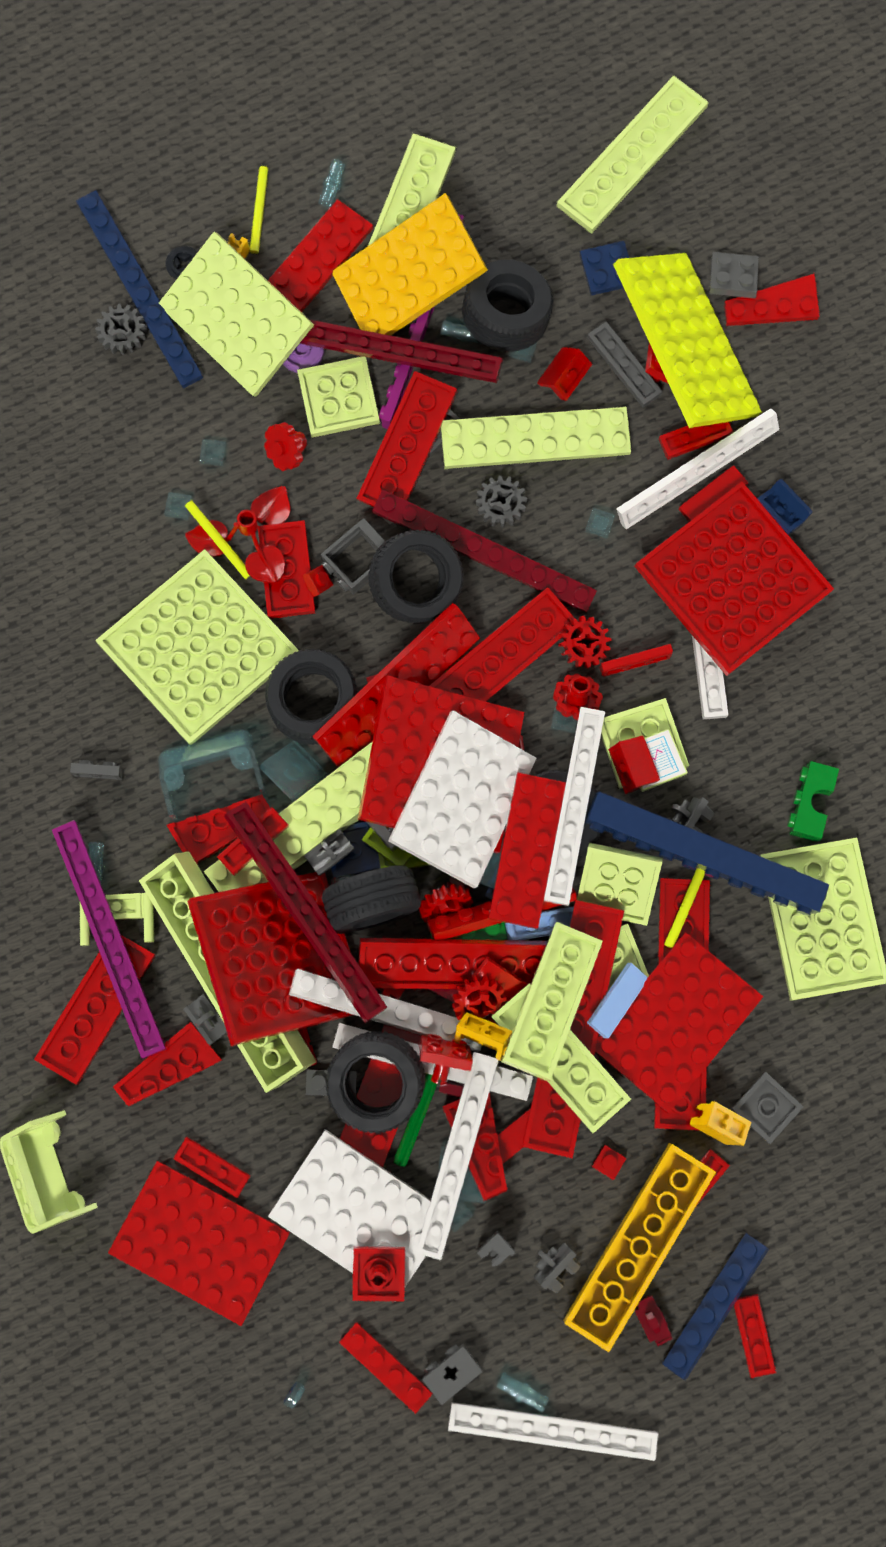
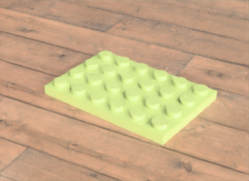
M216 232L212 233L159 302L166 313L255 397L314 326L303 313Z
M851 838L761 854L760 857L830 884L821 911L810 916L796 912L797 908L791 905L787 907L780 906L773 902L774 898L768 896L790 1001L886 984V964L858 839Z

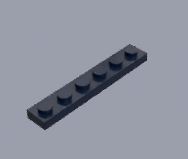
M748 1234L744 1235L662 1363L686 1381L769 1249Z

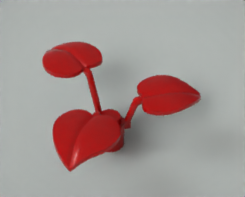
M285 486L273 488L259 495L252 502L250 510H243L238 514L237 522L233 524L234 527L229 535L223 523L217 520H209L225 541H230L237 529L245 536L251 535L257 552L249 554L245 562L246 571L250 577L267 583H276L282 578L285 569L282 552L273 545H268L261 550L255 533L258 529L257 522L261 524L265 521L267 525L284 523L289 518L290 503ZM200 524L193 530L185 533L188 543L199 554L203 550H206L211 557L224 554Z

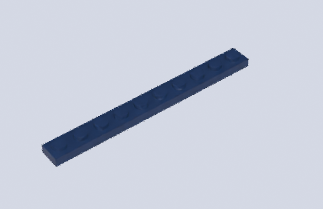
M95 190L76 200L182 388L184 389L203 379L200 370L165 309L159 304L158 297L97 191Z

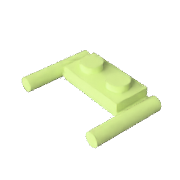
M147 893L106 895L115 920L144 918V942H154V909ZM80 903V946H90V926Z

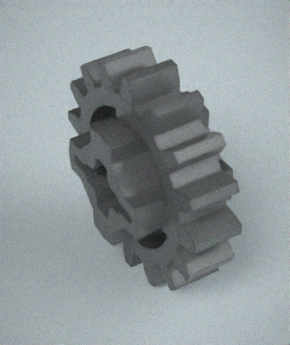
M118 304L115 310L109 306L110 312L102 311L103 319L96 320L99 327H96L95 331L99 342L103 343L102 345L105 350L110 348L112 354L120 350L121 354L124 355L126 349L133 353L132 347L134 345L139 348L141 347L139 339H146L143 332H146L147 328L144 324L143 316H139L140 314L137 309L132 311L130 305L122 309L121 304ZM134 324H136V329L133 333L132 329L134 328Z
M499 475L498 481H494L491 477L489 478V485L482 483L483 491H477V497L480 499L476 500V506L480 507L478 509L479 515L485 514L483 517L484 522L490 519L492 520L493 527L499 522L501 528H504L505 522L512 526L514 518L517 520L521 519L520 512L525 513L526 506L523 504L527 503V497L523 496L525 494L524 488L518 489V481L512 484L511 477L503 481L502 476ZM491 492L492 498L485 502L488 494ZM497 499L505 501V504H502L500 501L497 502ZM517 501L515 509L511 511V505Z

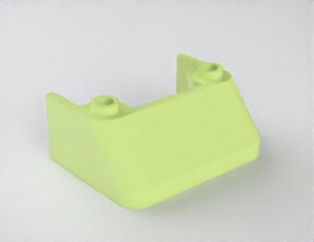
M65 1110L29 1121L0 1139L1 1153L25 1225L31 1233L42 1231L98 1208L96 1203L85 1207L82 1195L76 1191H68L53 1146L58 1142L61 1134L60 1127L55 1121L66 1116Z

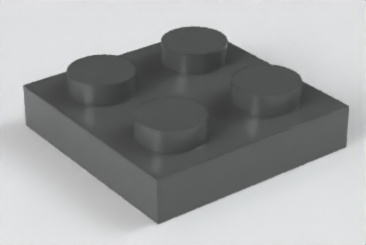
M713 252L709 294L756 298L759 256Z
M764 1072L731 1109L736 1114L751 1121L750 1127L768 1144H771L800 1112L803 1106L767 1072Z

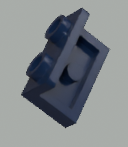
M779 479L771 489L757 498L788 535L803 525L813 513L782 479Z

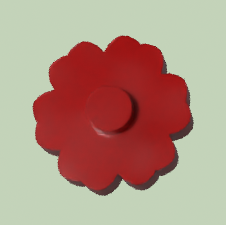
M286 422L269 426L265 432L267 442L264 443L267 457L273 459L274 466L282 471L299 467L303 461L301 453L307 447L305 435L302 432L295 431L294 427Z
M580 674L566 675L564 682H557L553 693V699L557 702V711L561 712L564 717L573 716L575 720H578L581 707L599 710L603 695L598 692L599 684L594 682L591 677H583Z

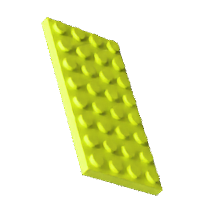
M679 253L618 259L613 266L689 428L754 418L761 414L762 411L687 254Z

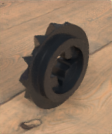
M188 246L173 249L166 258V269L169 275L178 279L185 270V267L180 269L179 260L185 263L189 261V264L198 251Z

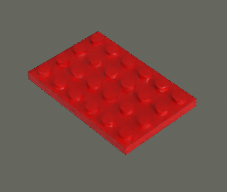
M685 932L646 979L642 990L608 1039L603 1038L601 1035L598 1037L595 1052L663 1110L670 1113L764 996Z
M157 1161L108 1254L242 1326L291 1232Z

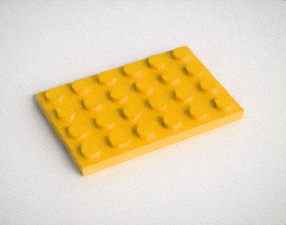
M445 193L334 269L332 274L360 330L391 336L488 271L449 196Z

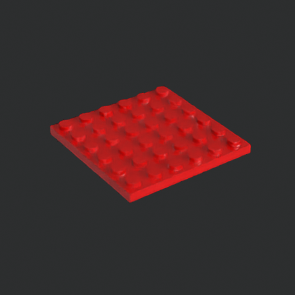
M742 481L643 557L634 566L726 676L834 590L831 584Z
M387 675L384 679L358 820L395 828L451 711L459 713L516 747H519L524 712ZM504 830L493 853L497 854L501 851Z
M317 872L299 875V879L327 918L322 901L323 892L329 887L325 872L320 876ZM269 882L193 897L187 901L231 1046L353 1015L289 995L294 973L297 969L335 980V978ZM338 934L350 952L345 934Z

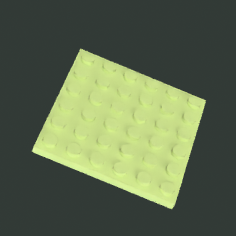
M206 550L198 554L96 639L97 644L190 746L269 679V675L275 669L276 664H279L278 662L282 661L284 657H288L289 654L292 655L294 652H299Z

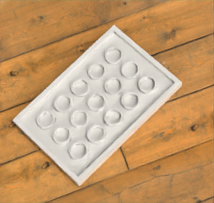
M451 711L388 841L470 887H478L507 824L516 774L519 772L529 775L536 757L459 713Z
M325 1129L268 1217L351 1273H353L354 1246L405 1247L406 1287L425 1258V1255L416 1253L431 1199Z

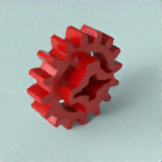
M585 616L579 617V620L575 618L570 620L571 625L566 624L563 626L566 633L559 634V637L564 639V642L559 643L558 646L565 648L561 655L569 656L568 663L576 661L575 667L577 668L581 667L582 664L585 668H590L591 663L594 666L599 665L598 658L601 660L606 659V655L603 652L611 649L606 645V642L611 641V638L605 637V634L609 631L608 628L602 630L600 627L603 622L594 623V617H589L587 621ZM575 629H578L576 630V636L571 639L572 633ZM582 639L588 640V641H593L592 643H589L588 645L582 644V643H577L578 641H581ZM599 645L597 652L594 654V648Z
M451 884L449 888L443 885L439 889H433L432 895H425L426 900L421 901L419 911L424 922L427 923V920L471 908L473 900L468 888L464 889L463 885H459L457 888L455 884Z
M486 975L483 976L482 980H478L477 976H473V982L465 979L464 987H456L459 994H453L452 996L455 1002L452 1004L457 1019L461 1020L467 1012L464 1009L466 1007L467 1010L471 1011L470 1014L495 1024L492 1016L507 1001L502 985H498L494 978L489 982ZM489 991L495 995V998H493L492 995H489Z

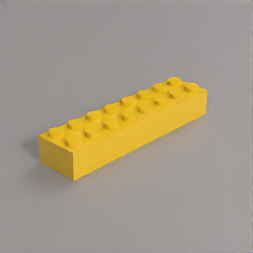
M668 1144L563 1319L566 1325L610 1352L716 1172L673 1144Z

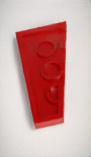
M815 273L757 291L756 298L737 297L725 301L726 326L818 320L819 307Z
M261 794L224 808H217L202 815H195L177 823L167 824L166 826L181 851H189L196 864L238 838L224 817L228 811L247 802L259 819L270 809V806Z
M190 1022L165 1043V1050L149 1056L115 1084L113 1088L127 1106H132L223 1060L213 1047L206 1042L195 1025Z
M490 1092L468 1164V1168L483 1201L507 1191ZM460 1099L442 1108L451 1129Z

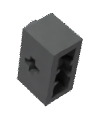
M454 1344L444 1353L446 1356L444 1360L439 1364L435 1360L424 1369L426 1374L422 1380L441 1405L482 1373L481 1366L464 1344L459 1347ZM447 1366L451 1369L457 1368L455 1371L456 1377L453 1378L451 1375L445 1376Z

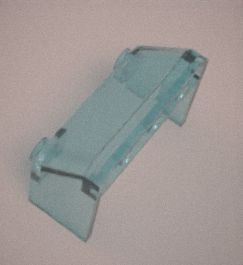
M235 729L197 740L192 745L186 743L161 752L158 758L159 778L169 816L175 822L180 820L172 791L179 789L183 785L185 780L183 771L229 757L232 764L239 770L254 768L259 790L263 796H268L253 738L247 730Z

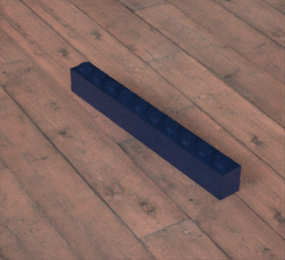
M602 792L594 795L585 818V823L590 824L589 828L596 832L603 833L605 830L612 833V837L622 842L632 841L636 843L635 847L641 850L650 851L652 849L659 852L658 856L670 861L673 858L682 861L681 865L688 869L696 870V868L704 870V874L714 879L724 878L728 880L727 884L733 887L742 888L744 886L751 889L750 893L762 898L765 895L774 898V903L784 907L788 905L796 907V912L806 916L821 911L830 885Z

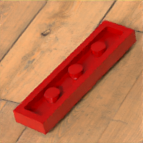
M358 1322L354 1324L339 1342L415 1414L433 1394L428 1387Z

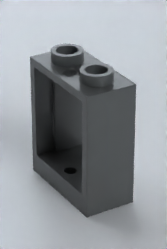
M364 518L321 553L323 562L321 565L329 575L333 573L338 578L336 582L345 592L349 590L352 595L369 582V570L352 583L332 560L361 536L375 551L385 542L383 538Z

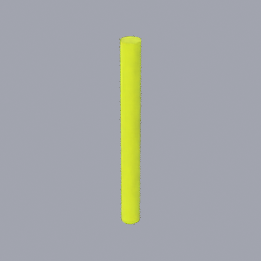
M265 166L259 167L250 253L253 254L259 253L268 176V168Z
M192 500L185 505L187 510L244 579L249 578L250 576L246 571L243 561Z
M697 868L665 941L664 945L669 948H673L704 878V870Z

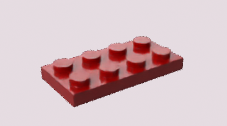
M305 520L258 526L260 549L262 550L268 545H273L282 552L285 561L282 578L276 583L264 582L268 618L273 619L316 613L314 597L302 577L311 571Z

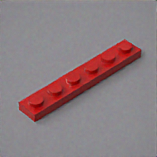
M573 887L569 903L577 900ZM491 901L427 920L428 929L435 941L445 940L502 922L488 919ZM543 901L542 911L560 906L561 904Z

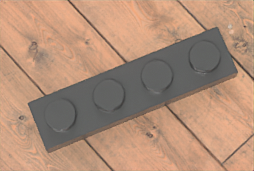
M607 322L587 335V339L642 408L662 395V390L650 375L645 372L642 365Z

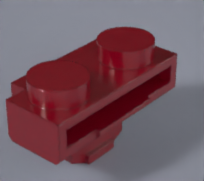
M650 1294L642 1298L637 1304L638 1308L634 1311L649 1342L655 1341L656 1345L660 1346L673 1339L667 1327L668 1324L653 1296Z

